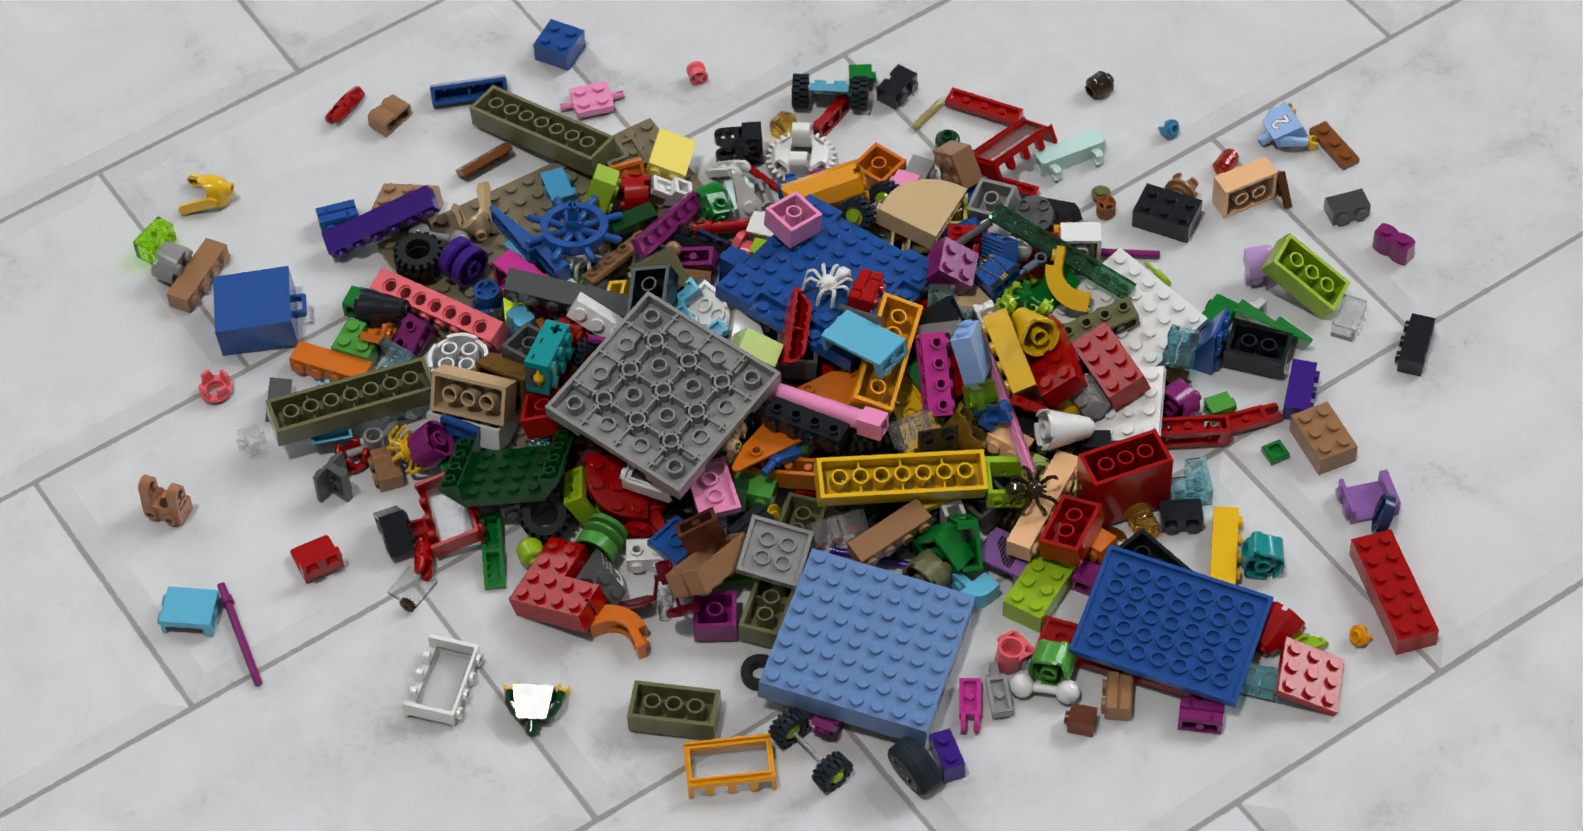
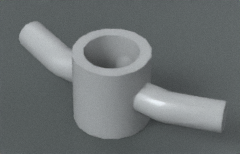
M392 419L383 431L378 427L366 429L363 433L364 444L345 451L347 458L361 455L364 447L368 449L369 455V450L384 447V439L398 425V422Z

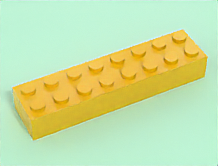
M984 449L816 458L813 466L817 507L911 502L916 498L919 501L984 498L989 489Z

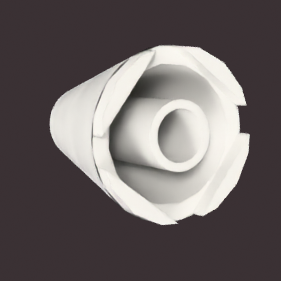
M1040 409L1036 414V417H1039L1038 423H1034L1036 443L1038 446L1043 447L1042 451H1049L1090 438L1095 431V424L1090 417L1050 409Z

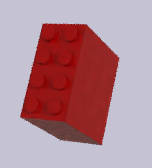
M1153 429L1078 454L1076 497L1102 504L1104 515L1102 526H1109L1158 509L1159 500H1170L1173 458L1157 430Z

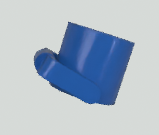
M491 279L477 282L473 289L475 300H472V308H477L478 311L492 317L504 315L503 297L500 296L498 284Z

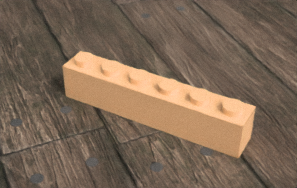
M1060 450L1056 451L1041 480L1049 475H1057L1058 480L1050 479L1043 485H1046L1047 488L1043 489L1047 490V493L1042 494L1052 496L1059 502L1062 494L1072 493L1074 482L1077 478L1078 456ZM1039 497V500L1046 509L1047 515H1043L1035 499H1033L1025 514L1020 515L1006 540L1007 554L1029 562L1034 555L1038 554V540L1057 506L1052 501Z

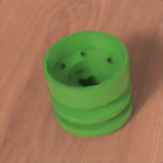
M595 513L590 516L575 543L586 545L590 556H592L596 549H600L613 564L619 554L618 552L628 539V532L613 517L602 513Z

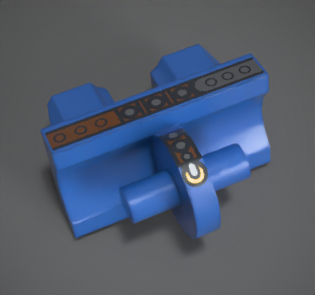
M1006 399L1000 400L996 404H985L981 408L974 409L971 413L978 419L979 426L987 431L993 430L996 425L1011 422L1013 419L1009 413L1012 407Z

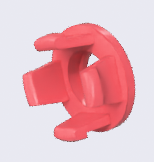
M209 369L200 375L202 382L199 385V394L206 402L219 403L231 395L233 390L232 383L228 379V373L223 369L220 370V375H212ZM220 387L217 389V395L209 394L211 388Z

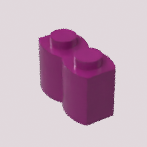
M1382 223L1374 231L1372 247L1379 254L1389 256L1395 263L1406 266L1414 256L1416 241L1411 236L1400 233L1392 225Z

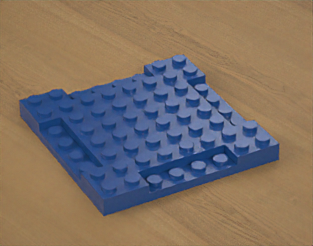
M809 194L805 199L823 214L821 231L792 248H789L773 234L744 264L739 262L716 285L715 297L782 334L786 306L793 288H802L806 271L809 269H816L821 277H823L821 271V264L823 262L826 264V274L830 273L834 264L849 268L854 283L862 268L882 273L884 275V283H886V293L917 303L934 284L926 280L929 264L927 257L910 248L905 252L842 218V211ZM814 272L809 274V277L811 276L819 280ZM811 280L807 283L805 291H803L809 302L811 301L812 303L806 348L850 372L862 358L834 344L826 351L823 349L821 338L823 331L829 328L838 316L843 314L838 311V306L840 304L847 305V291L845 289H836L835 306L833 309L830 308L832 295L823 294L820 305L816 306L820 287H816L817 283ZM845 281L840 285L850 288V281ZM873 309L871 314L875 315L876 309Z

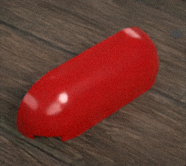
M798 287L793 288L786 306L781 344L784 346L779 356V364L790 365L800 360L807 347L812 303L811 301L809 302L803 290Z

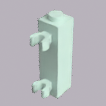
M1095 128L1056 144L1046 146L1043 151H1033V165L1041 177L1051 174L1052 179L1056 182L1062 179L1060 173L1068 167L1093 159L1096 166L1104 164L1101 158L1104 157L1105 137L1102 134L1100 135Z

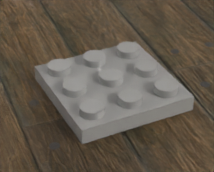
M753 514L735 573L796 590L814 532Z

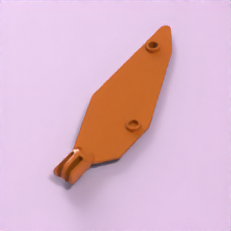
M858 370L854 373L831 371L797 387V389L848 404ZM763 423L742 446L732 465V470L740 472L802 440L790 438L786 434L772 431L764 427Z

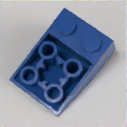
M1229 307L1222 310L1203 327L1189 356L1188 368L1208 375H1212L1214 369L1219 368L1222 360L1221 355L1224 354L1226 341L1230 334L1228 329L1231 322Z

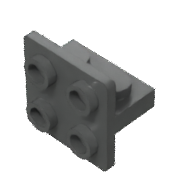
M339 451L329 459L328 463L317 470L313 476L317 499L321 503L332 493L347 503L353 498L345 456L342 451Z

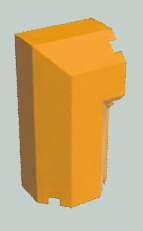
M857 159L782 184L781 187L784 197L795 191L804 198L811 194L840 210L839 206L843 201L856 195H860V197L865 196L866 200H869L870 193L869 190L865 191L864 189L867 186V181L860 164L857 165Z

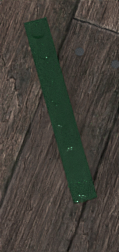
M999 203L990 214L989 221L1050 257L1052 256L1053 249H1057V245L1067 247L1064 261L1065 266L1119 298L1130 297L1136 289L1137 284L1003 204Z

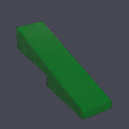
M1244 299L1235 306L1230 314L1233 321L1236 320L1294 333L1292 345L1302 350H1305L1313 341V338L1281 316L1274 321Z
M484 513L480 516V521L483 522L486 530L483 533L485 542L481 541L484 589L506 588L501 513Z

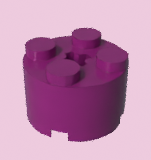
M1181 378L1172 381L1165 386L1163 417L1196 416L1200 411V393L1197 390H1193Z
M431 420L423 424L407 437L411 460L431 470L435 469L447 457L449 458L455 448L452 435H447L444 431L446 428L437 421Z

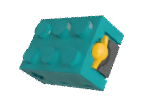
M549 319L545 320L524 361L527 391L550 396L553 389L557 388L559 377L561 374H564L566 363L573 356V348H571L572 333H570L569 324Z

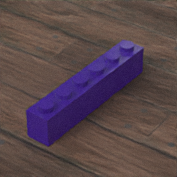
M425 185L321 234L328 254L336 259H342L354 250H362L365 248V245L371 242H379L384 236L396 234L406 226H414L419 220L435 216L436 212L441 210L433 189Z

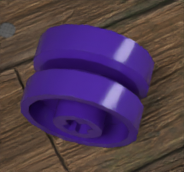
M459 236L449 242L442 251L438 261V271L461 288H467L477 282L483 275L488 264V253L466 237Z

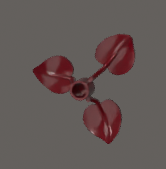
M662 560L655 563L657 575H654L653 595L620 601L618 605L632 611L651 606L652 602L657 599L659 581H661L662 585L668 584L665 575L673 569L672 560ZM674 598L677 607L667 610L666 616L669 618L681 617L688 613L700 611L701 606L695 602L681 605L679 598Z

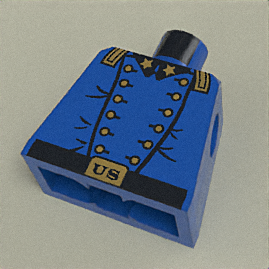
M995 253L989 254L984 260L978 256L974 281L992 301H996L1006 288L1011 287L1014 281H1018L1021 278L1019 265Z

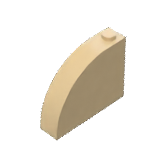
M919 179L904 183L890 192L883 203L877 205L875 209L877 216L874 223L931 250L962 205L967 188L937 179Z

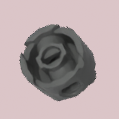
M1027 196L1019 200L1015 207V223L1020 230L1049 232L1055 224L1054 209L1048 200L1042 196Z

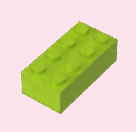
M1288 233L1275 243L1261 268V271L1320 319L1336 310L1351 283L1291 233Z
M1039 550L1038 554L1032 557L1004 598L1002 616L1040 633L1047 615L1052 616L1070 589L1072 576L1077 567L1040 557Z

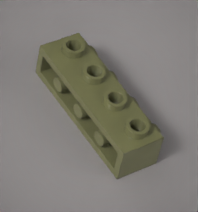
M1128 296L1123 299L1119 298L1105 307L1101 306L1087 315H1080L1069 323L1062 324L1065 326L1072 343L1105 321L1117 336L1139 326L1140 319L1137 310Z

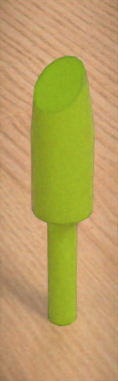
M1147 260L1144 261V264L1154 272L1157 278L1167 286H1171V281L1159 269L1156 270Z

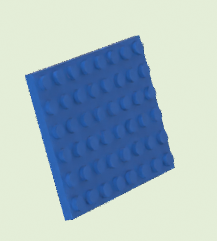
M1109 544L1069 647V652L1072 655L1235 708L1274 597Z

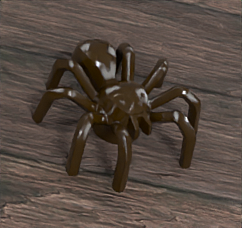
M1023 465L1020 469L1027 472L1029 481L1013 474L1010 476V480L1018 479L1025 486L1013 481L1004 490L1009 495H1017L1025 492V494L1013 497L1009 504L1012 505L1019 499L1029 497L1027 503L1021 509L1020 515L1025 514L1033 499H1035L1043 515H1047V511L1040 503L1039 497L1050 500L1055 505L1058 504L1054 497L1042 494L1047 493V490L1043 489L1047 488V486L1043 484L1050 479L1058 480V476L1049 475L1039 481L1041 472L1048 469L1047 466L1043 465L1037 470L1033 480L1031 470Z

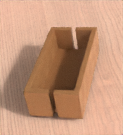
M745 532L730 534L720 541L692 553L668 572L665 576L674 598L684 597V599H688L695 595L707 596L712 593L714 587L724 583L726 577L735 574L746 538Z

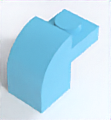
M961 571L953 572L951 575V586L954 590L976 596L974 609L984 608L999 597L1000 584L986 572L973 582Z

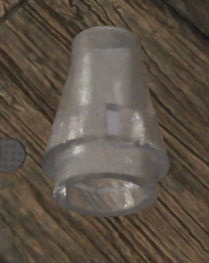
M659 589L657 591V599L655 600L659 620L668 622L671 618L666 616V611L674 607L675 599L671 589Z

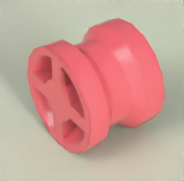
M695 61L687 66L686 71L691 84L698 86L707 81L708 74L702 62Z

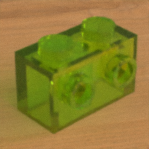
M157 216L133 241L136 256L152 265L157 260L154 257L160 246L165 241L175 242L177 240L173 224Z

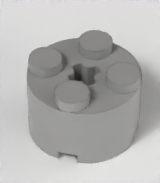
M168 240L169 242L165 241L158 249L154 257L158 260L156 265L152 264L151 274L173 285L191 260L193 251Z

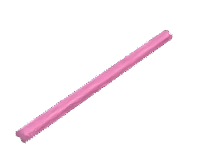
M983 331L993 364L988 375L998 403L1004 399L1010 402V397L997 366L995 356L989 346V340ZM1009 403L1012 407L1009 413L1013 419L1011 422L1006 423L1021 466H1027L1034 478V474L1037 471L1013 405ZM1023 470L1025 477L1028 478L1027 472Z

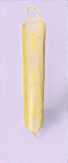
M940 99L913 123L914 126L911 125V127L915 128L914 130L917 131L942 106V103L939 102Z

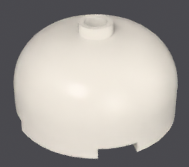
M454 333L447 335L446 339L437 345L434 343L428 352L427 361L431 376L432 371L443 364L476 371L475 362L489 354L486 344L473 334ZM459 350L462 351L463 356H459Z

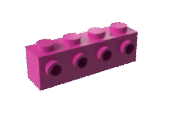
M945 332L915 335L923 419L951 416L955 410V402L951 398L953 382L949 378L951 362L950 358L947 357L948 338L945 337Z

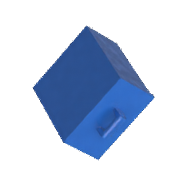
M289 266L213 277L215 334L223 356L294 345L296 347L299 342L298 318L307 316L306 294H296ZM297 302H302V309L297 310Z

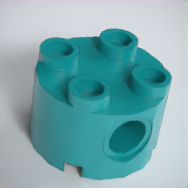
M1261 531L1251 533V536L1244 540L1241 545V562L1244 573L1248 577L1258 580H1267V576L1271 575L1272 578L1279 576L1285 568L1283 539L1279 536L1264 534Z

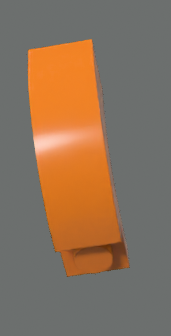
M611 604L604 605L598 616L594 615L595 620L588 629L591 638L606 633L622 634L632 643L639 660L647 657L646 648L649 647L647 629L639 615L628 608Z

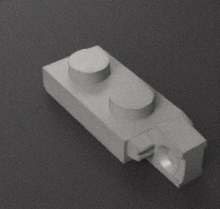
M998 662L989 663L990 675H985V684L992 719L1014 716L1007 675L999 672Z

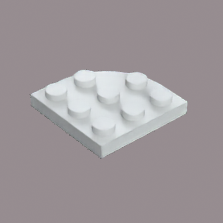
M704 280L699 285L702 293L687 303V308L696 321L704 326H708L721 317L729 328L731 320L729 304L715 297L716 288Z

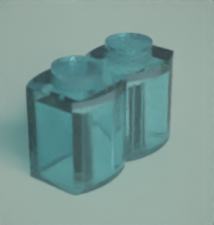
M1173 324L1167 335L1168 344L1162 353V364L1173 368L1190 370L1195 360V350L1200 341V331L1192 327Z

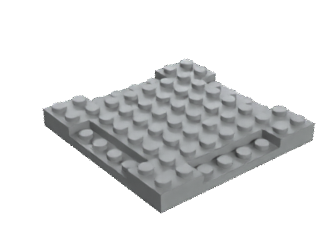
M647 291L545 406L546 415L578 436L583 434L644 473L647 480L680 500L703 474L705 465L752 410H757L780 384L781 372Z

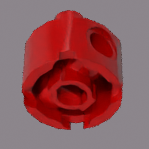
M625 174V176H622L621 192H624V195H622L621 211H627L650 202V174Z

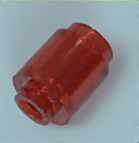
M1231 148L1223 150L1213 163L1214 171L1220 174L1233 170L1239 161L1238 153Z

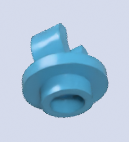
M1169 119L1164 122V127H1158L1161 135L1171 139L1175 138L1179 132V123L1175 119Z

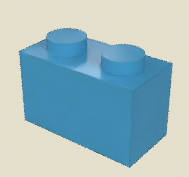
M563 167L540 173L542 188L551 209L556 206L554 203L556 196H559L563 203L573 202V200L578 198L575 187H571L569 173L565 174Z

